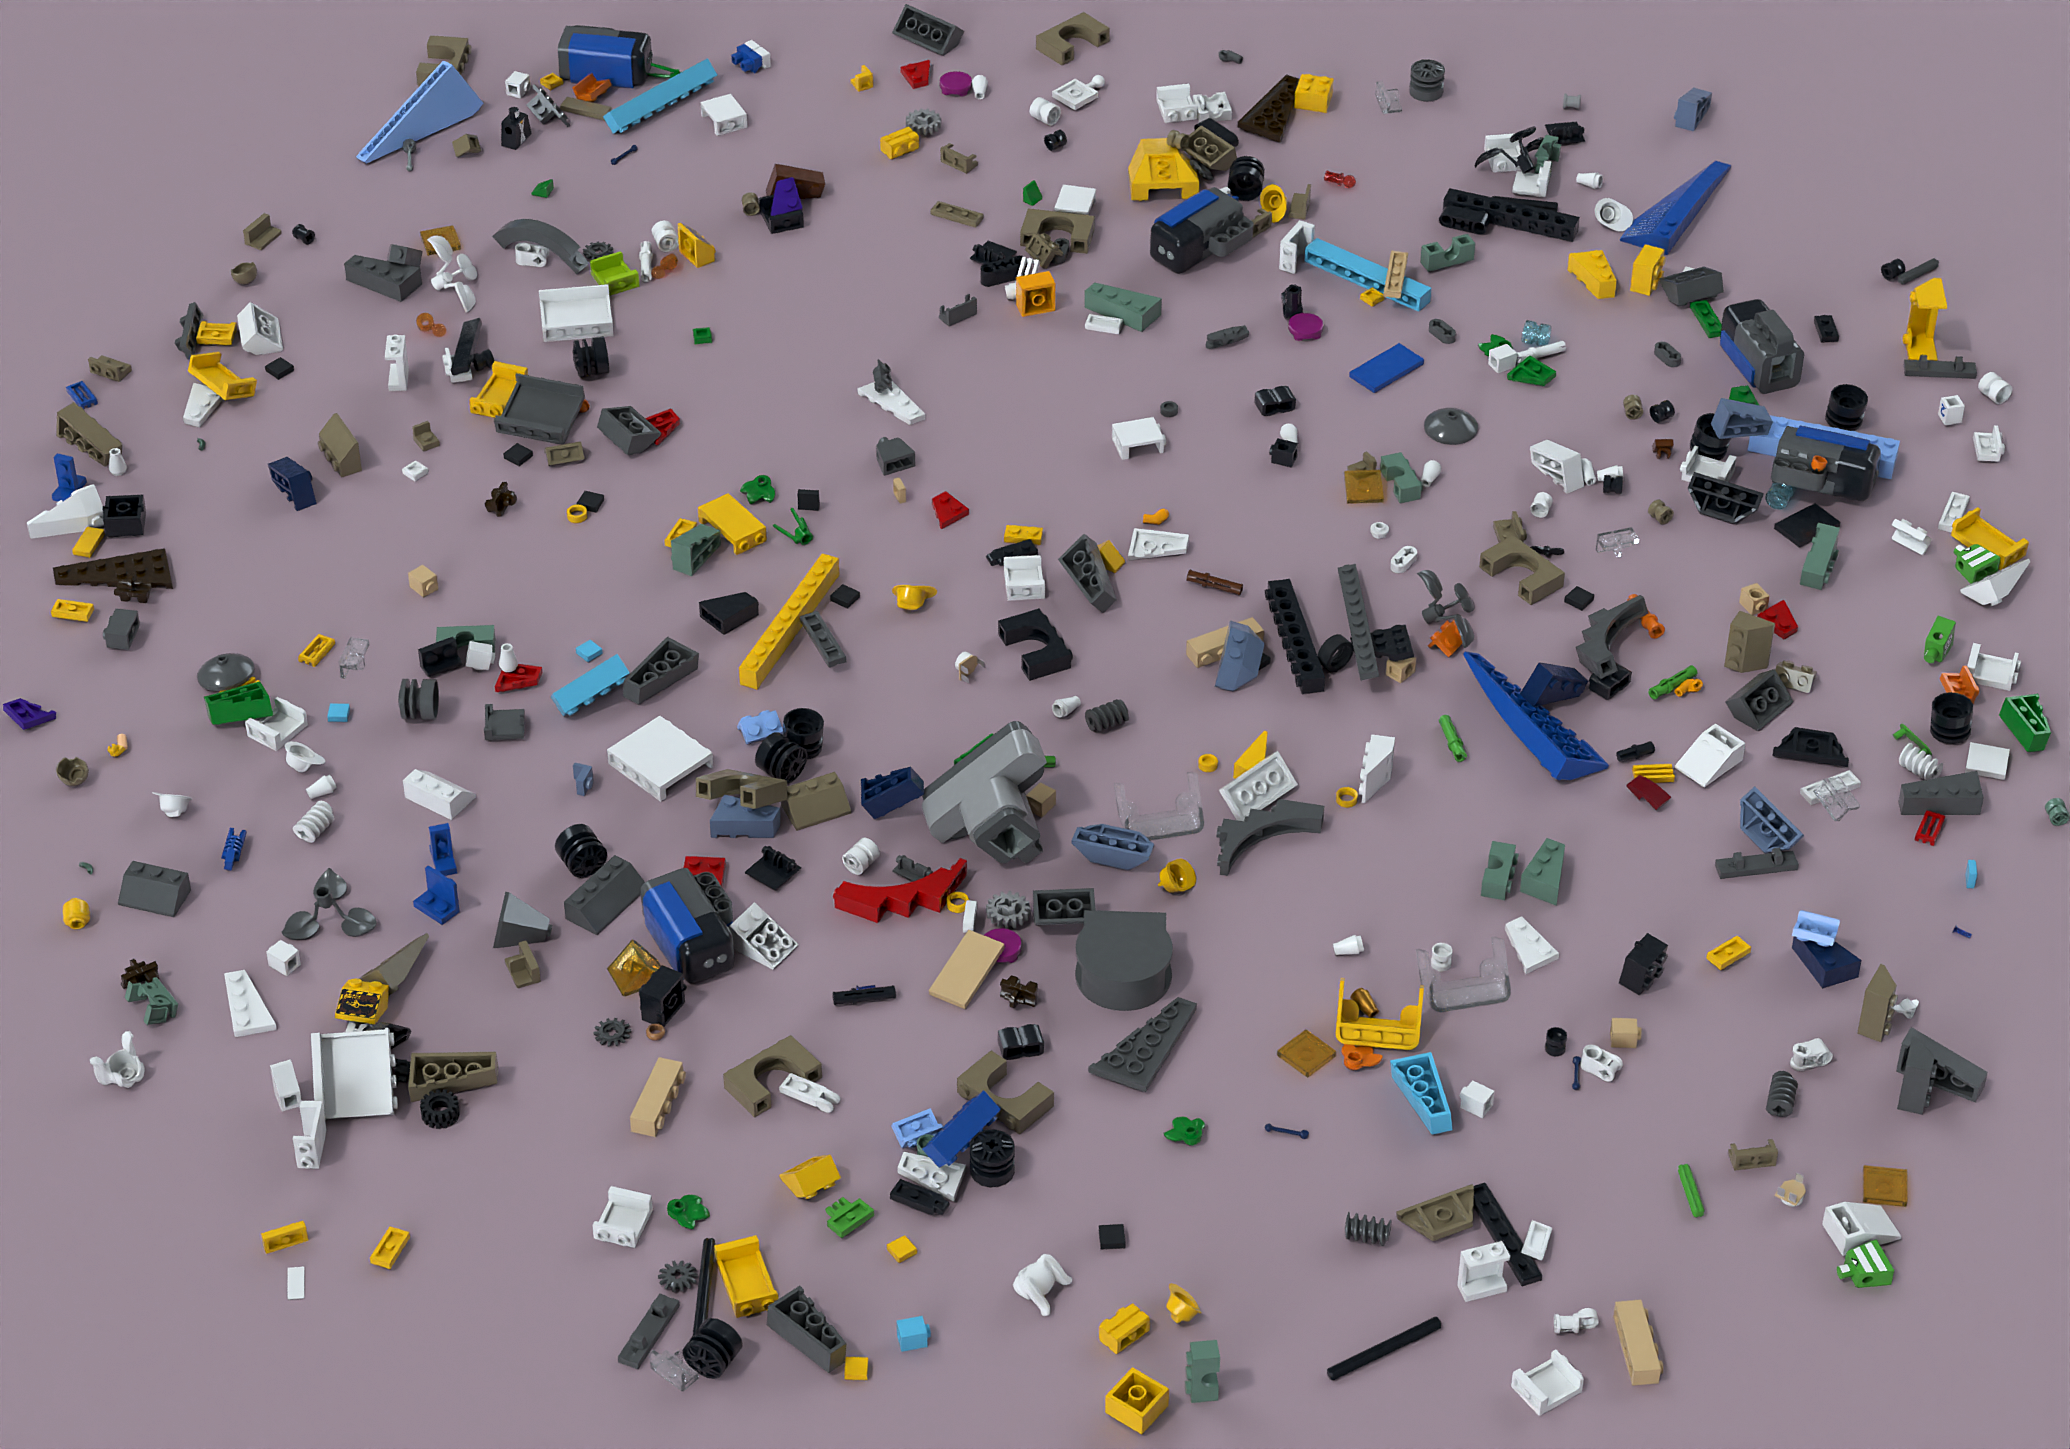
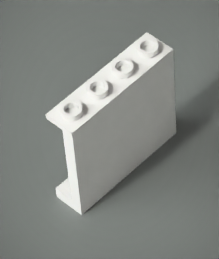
M608 285L539 290L543 342L614 336Z
M658 716L607 749L608 764L660 802L666 799V788L698 767L705 764L709 768H713L712 752L661 716Z
M385 1028V1030L329 1034L311 1033L314 1101H322L325 1120L394 1115V1109H398L397 1096H393V1088H397L396 1075H392V1067L396 1066L395 1054H391V1046H394V1033H390L389 1028Z

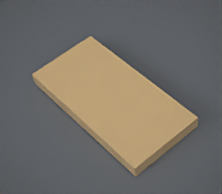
M968 930L929 989V995L966 1009L1005 949L1004 943Z

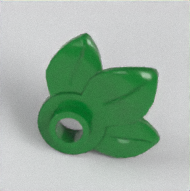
M1491 334L1490 342L1478 343L1479 349L1485 352L1484 355L1489 356V350L1508 344L1513 349L1510 341Z
M759 475L754 480L745 482L740 489L741 493H747L749 504H753L761 498L771 503L775 497V489L771 486V479L766 475Z
M1176 1117L1172 1121L1173 1129L1163 1133L1169 1140H1184L1187 1145H1195L1201 1141L1205 1123L1200 1118L1191 1121L1187 1117Z
M684 1195L681 1199L669 1201L667 1205L668 1215L677 1220L681 1226L688 1229H694L695 1220L710 1217L708 1209L700 1204L702 1198L697 1195Z

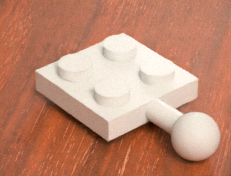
M1096 75L1093 77L1092 82L1088 84L1074 79L1052 91V97L1073 110H1077L1098 98V91L1092 88L1103 87L1105 79L1101 75Z

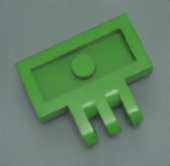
M842 1197L838 1200L839 1203L834 1202L832 1207L829 1206L825 1209L826 1213L831 1217L827 1220V1227L841 1238L874 1216V1209L860 1198L851 1204Z

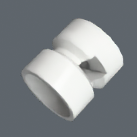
M1042 97L1036 98L1030 107V115L1049 126L1054 125L1061 114L1059 106Z
M663 220L653 226L652 235L661 251L671 252L678 247V236L670 222Z
M1994 372L1984 375L1978 385V389L1986 396H1989L1996 404H2002L2007 401L2013 390L2010 384L2002 380Z
M861 838L843 855V864L851 873L860 875L880 856V852L872 840Z

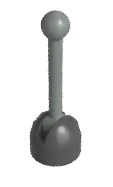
M406 139L403 142V150L405 153H408L406 170L412 171L411 154L416 150V142L412 139Z

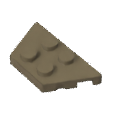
M1471 1184L1396 1212V1217L1432 1241L1473 1227L1474 1186Z

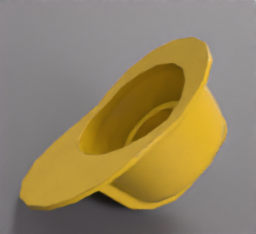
M1271 184L1266 186L1261 192L1260 203L1262 209L1272 212V223L1281 220L1286 213L1287 197L1278 185Z
M897 585L892 588V593L897 596V606L899 608L916 610L923 605L925 599L935 596L937 589L931 586Z
M1182 858L1168 862L1166 867L1160 871V882L1157 885L1158 887L1163 886L1169 893L1188 890L1196 883L1194 869L1190 863Z
M1169 1284L1171 1294L1166 1308L1171 1312V1318L1176 1323L1182 1320L1189 1322L1197 1313H1202L1195 1299L1186 1290L1176 1284Z

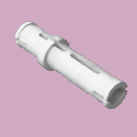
M643 241L640 244L641 252L639 253L641 280L649 282L652 279L651 260L653 259V253H651V243Z
M1560 341L1537 348L1530 347L1526 351L1516 352L1517 357H1520L1516 359V362L1519 364L1528 356L1538 359L1551 354L1565 352L1566 347H1561L1565 346V342Z

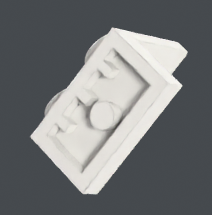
M1551 161L1544 162V166L1540 167L1539 174L1529 172L1523 174L1521 171H1517L1512 193L1546 197Z

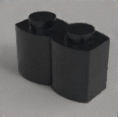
M1278 386L1272 390L1262 389L1255 392L1254 403L1261 415L1271 416L1278 412L1293 411L1296 406V398L1288 386Z
M1616 662V672L1602 679L1593 673L1589 678V690L1606 700L1614 697L1618 691L1623 690L1631 682L1632 672Z
M1027 1024L1019 1028L1006 1027L998 1031V1044L1002 1058L1005 1060H1014L1023 1056H1039L1044 1053V1040L1039 1025Z

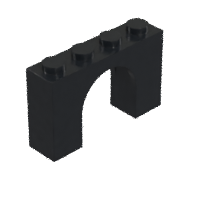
M1040 608L998 620V635L1005 646L1025 640H1037L1047 645L1040 650L1021 655V669L1029 681L1071 669V660H1073L1071 650L1067 649L1063 638L1058 636L1056 628L1051 626L1047 615H1044Z

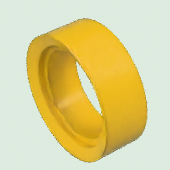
M572 505L567 509V519L572 523H581L587 519V509L582 505ZM574 511L583 512L581 515L574 516L571 514Z
M1343 787L1336 792V802L1341 807L1349 808L1357 804L1358 793L1355 789ZM1343 795H1350L1354 799L1351 801H1344L1340 799V797Z
M963 892L949 894L947 896L948 910L954 913L964 912L966 901L969 900L968 896ZM960 898L965 902L961 905H954L951 903V900Z

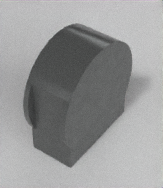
M1084 910V928L1076 940V957L1078 962L1075 969V979L1079 990L1088 1000L1103 1008L1131 1011L1148 1007L1159 1001L1166 994L1172 981L1170 962L1173 954L1172 940L1166 931V913Z

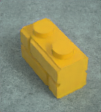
M908 126L881 137V151L890 159L902 156L919 148V136Z
M1133 1303L1126 1308L1122 1307L1114 1317L1102 1321L1099 1326V1339L1111 1351L1118 1354L1150 1330V1318Z

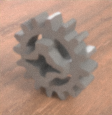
M924 109L914 110V113L909 112V116H906V127L909 126L918 135H921V133L924 135L928 133L933 134V131L938 132V128H941V117H939V113L935 114L934 110L931 112L929 109H926V111Z
M1002 891L1000 896L994 894L993 899H988V904H986L987 918L991 919L992 924L997 922V927L1005 925V929H1008L1009 925H1012L1013 928H1016V924L1023 925V920L1028 921V915H1030L1029 901H1026L1025 896L1019 897L1018 892L1014 895L1011 891H1008V894H1004Z

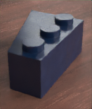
M289 457L268 464L272 481L282 493L286 492L288 494L287 500L294 502L296 511L317 504L311 484L313 478L309 470H306Z
M1539 662L1520 695L1533 707L1579 697L1584 692L1589 681L1575 668Z
M911 766L891 771L890 775L887 776L878 774L875 776V779H861V805L874 820L924 795V781Z
M1796 936L1793 937L1792 949L1822 989L1859 977L1862 960L1836 941L1833 946L1824 947L1818 945L1815 941H1801Z

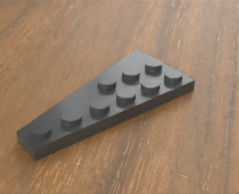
M1177 997L1164 1007L1158 1016L1154 1019L1151 1017L1146 1021L1144 1027L1141 1029L1137 1028L1119 1042L1110 1053L1106 1052L1101 1056L1100 1061L1088 1066V1072L1146 1092L1195 1013L1197 1003Z

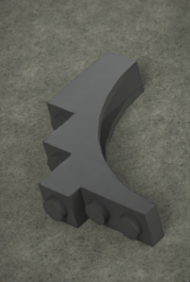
M1639 595L1610 610L1603 608L1588 615L1591 627L1582 631L1585 643L1576 646V651L1580 663L1600 679L1617 671L1614 656L1609 651L1615 638L1628 625L1648 614L1643 596Z
M1277 799L1276 806H1272L1271 811L1250 809L1249 816H1245L1244 821L1223 819L1222 826H1218L1216 837L1220 838L1219 846H1221L1222 855H1218L1217 866H1220V875L1228 876L1237 858L1249 847L1262 840L1287 833H1321L1325 806Z

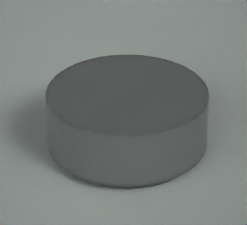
M1172 401L1163 402L1160 406L1161 415L1165 417L1176 416L1178 414V405Z

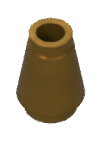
M1361 987L1351 994V1000H1354L1358 1004L1359 1010L1369 1018H1373L1379 1013L1368 990Z

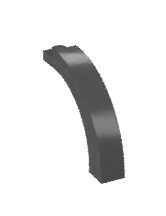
M517 219L505 224L492 236L503 249L517 241H529L540 244L558 255L576 274L589 264L587 259L578 251L580 246L572 238L545 222L533 219Z

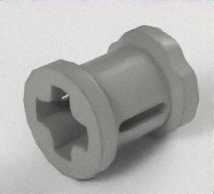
M1564 94L1563 108L1573 107L1579 110L1581 95L1568 96Z

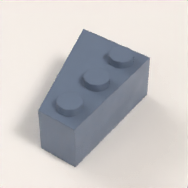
M1693 88L1679 98L1678 107L1674 114V119L1676 120L1675 127L1694 132L1711 106L1712 92Z
M1721 398L1711 425L1718 438L1725 439L1768 435L1773 421L1765 406Z
M729 795L723 796L710 819L711 838H717V835H730V838H736V835H748L749 838H774L781 826L779 807L771 805L757 809L741 806L740 798Z

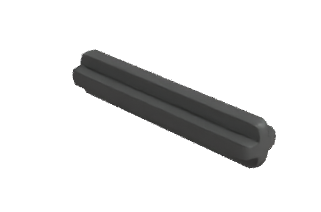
M1932 258L1900 274L1898 282L1903 285L1937 268L1939 261Z

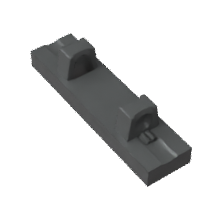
M196 302L190 303L187 315L180 318L183 333L181 337L175 339L176 347L179 351L185 353L188 360L191 355H195L197 347L196 337L203 320V313Z
M1920 355L1919 360L1904 359L1903 364L1905 376L1976 379L1977 376L1975 362H1963L1962 356H1956L1955 362L1929 361L1927 360V355Z
M818 611L800 616L801 624L827 666L830 668L837 664L845 663V654Z
M1780 847L1772 848V852L1767 854L1742 856L1741 852L1733 853L1732 858L1715 860V867L1720 879L1798 870L1799 866L1794 852H1781Z
M659 1293L618 1356L619 1363L635 1369L640 1368L679 1308V1300Z

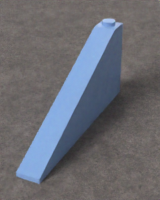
M443 60L360 151L356 158L367 164L402 148L403 142L406 139L418 141L473 116L484 103L455 67Z

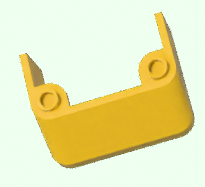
M1932 278L1915 287L1910 292L1911 307L1906 334H1903V344H1906L1908 360H1919L1920 355H1927V360L1929 361L1938 360L1933 337L1938 309H1947L1942 278Z
M1345 978L1340 979L1336 1022V1038L1339 1042L1351 1045L1412 1050L1417 1047L1420 1038L1424 985H1420L1418 1006H1405L1401 1011L1399 1021L1358 1017V1004L1354 1000L1343 999Z

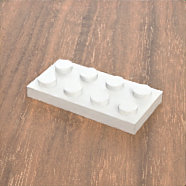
M1276 751L1219 791L1236 820L1244 821L1245 816H1249L1250 809L1262 810L1298 784L1281 755Z

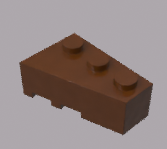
M774 164L766 188V196L774 195L777 181L793 177L800 199L821 198L825 187L823 172Z

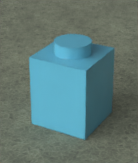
M923 1316L896 1320L897 1338L901 1352L928 1347L927 1338L931 1337L929 1324L924 1323Z

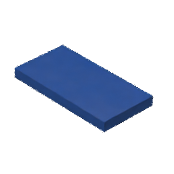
M1398 343L1350 371L1349 377L1375 393L1423 365L1424 359Z

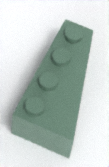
M1094 282L1085 290L1084 308L1106 317L1123 319L1124 325L1142 332L1161 316L1162 298Z

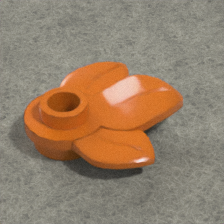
M1344 1044L1341 1050L1344 1056V1065L1351 1070H1357L1363 1066H1375L1383 1058L1380 1054H1373L1372 1046L1355 1047L1351 1044Z

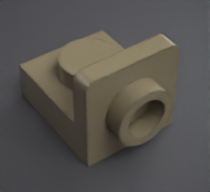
M428 421L412 427L413 439L423 452L440 446L439 440L432 433Z
M1366 451L1363 453V460L1349 465L1347 472L1358 482L1376 474L1377 461Z

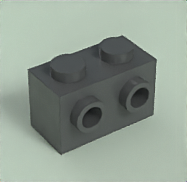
M116 608L113 615L109 617L107 628L103 630V639L106 640L107 648L129 650L140 626L138 611Z

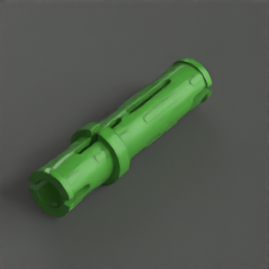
M1690 665L1672 677L1661 680L1658 685L1649 689V696L1655 700L1663 694H1669L1685 680L1696 677L1697 669Z
M1442 715L1439 723L1448 741V748L1452 751L1457 762L1464 761L1467 754L1463 748V741L1458 737L1451 717L1449 715Z

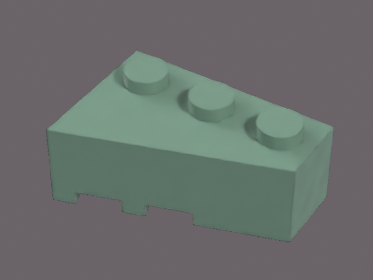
M1818 523L1816 536L1812 539V548L1808 551L1802 569L1800 585L1822 590L1824 583H1828L1829 572L1833 571L1835 561L1838 559L1839 550H1836L1840 528Z
M700 524L671 540L673 570L693 576L721 545L720 530Z
M1546 838L1521 875L1520 892L1557 906L1565 844Z

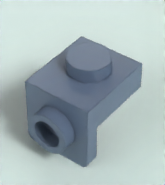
M574 763L573 775L574 779H576L577 795L585 796L588 789H591L593 786L592 766Z

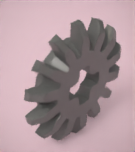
M1192 159L1189 161L1191 167L1199 175L1201 174L1203 178L1207 180L1214 179L1211 171L1203 163Z
M596 241L597 243H590V246H585L587 249H583V255L591 260L614 253L612 251L613 247H610L611 244L606 245V242L600 243L599 241Z
M607 1018V1022H599L601 1027L595 1026L597 1030L594 1031V1035L597 1036L595 1040L601 1041V1045L608 1041L607 1046L610 1047L612 1042L618 1046V1041L625 1043V1039L630 1038L628 1034L631 1033V1029H627L630 1025H623L625 1022L623 1019L619 1022L617 1018H614V1020ZM615 1030L616 1033H614L613 1036H610L608 1032Z
M674 1260L672 1261L673 1267L666 1263L664 1266L667 1269L662 1268L659 1270L662 1273L658 1275V1279H662L659 1282L660 1285L666 1283L664 1289L667 1290L671 1287L672 1292H675L676 1289H680L683 1292L684 1287L692 1288L689 1284L690 1282L694 1284L697 1282L692 1278L698 1277V1274L694 1272L697 1270L695 1267H690V1262L683 1266V1260L680 1261L679 1265ZM676 1272H680L682 1276H680V1279H676V1277L672 1275H675Z

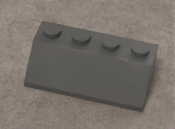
M905 4L892 33L944 56L958 46L964 30Z
M614 855L564 901L565 919L598 935L641 895L640 889L645 881L630 862Z

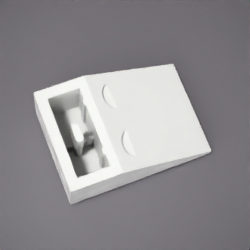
M1714 724L1698 737L1677 762L1675 768L1701 786L1706 787L1743 760L1745 742L1719 725Z
M1371 735L1370 742H1366L1365 754L1368 755L1363 757L1362 767L1365 769L1361 768L1360 780L1363 783H1360L1359 787L1362 803H1366L1390 780L1395 737Z
M755 902L728 927L732 934L733 945L736 951L772 970L799 945Z
M1842 1202L1825 1207L1822 1225L1842 1256L1846 1255L1848 1250L1876 1239L1879 1245L1902 1238L1881 1205Z

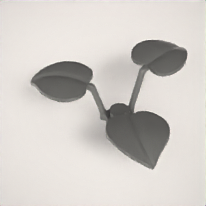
M1430 570L1418 572L1417 575L1422 578L1428 591L1435 599L1432 603L1428 604V608L1422 610L1424 620L1430 624L1434 621L1454 619L1464 648L1468 647L1474 640V632L1468 620L1462 618L1459 614L1443 616L1445 609L1461 603L1465 612H1472L1474 610V603L1469 597L1468 591L1461 583H1457L1454 586V591L1458 600L1446 606L1436 604L1442 597L1441 591L1443 590L1439 578Z
M328 868L318 879L313 890L314 897L317 900L314 903V915L312 916L306 911L294 913L287 920L282 934L292 940L311 938L319 930V924L315 921L318 917L319 907L327 909L332 905L341 917L345 919L341 927L348 936L357 937L373 930L377 924L375 917L363 908H352L348 916L343 913L335 900L344 896L347 891V884L342 877L337 875L331 868Z

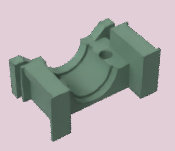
M1545 135L1535 154L1537 164L1534 173L1539 174L1540 167H1543L1544 162L1547 160L1559 161L1561 144L1556 143L1559 137Z
M157 977L153 978L152 983L145 981V984H132L130 981L128 982L125 999L128 1002L149 998L150 1004L147 1005L144 1022L147 1026L162 1022L166 1023L168 1012L171 1018L175 1017L178 1003Z

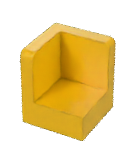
M862 65L861 73L855 75V78L850 79V83L858 92L873 88V74L865 65Z

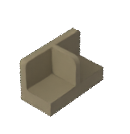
M527 941L519 942V954L504 960L516 987L522 988L541 982L539 966Z

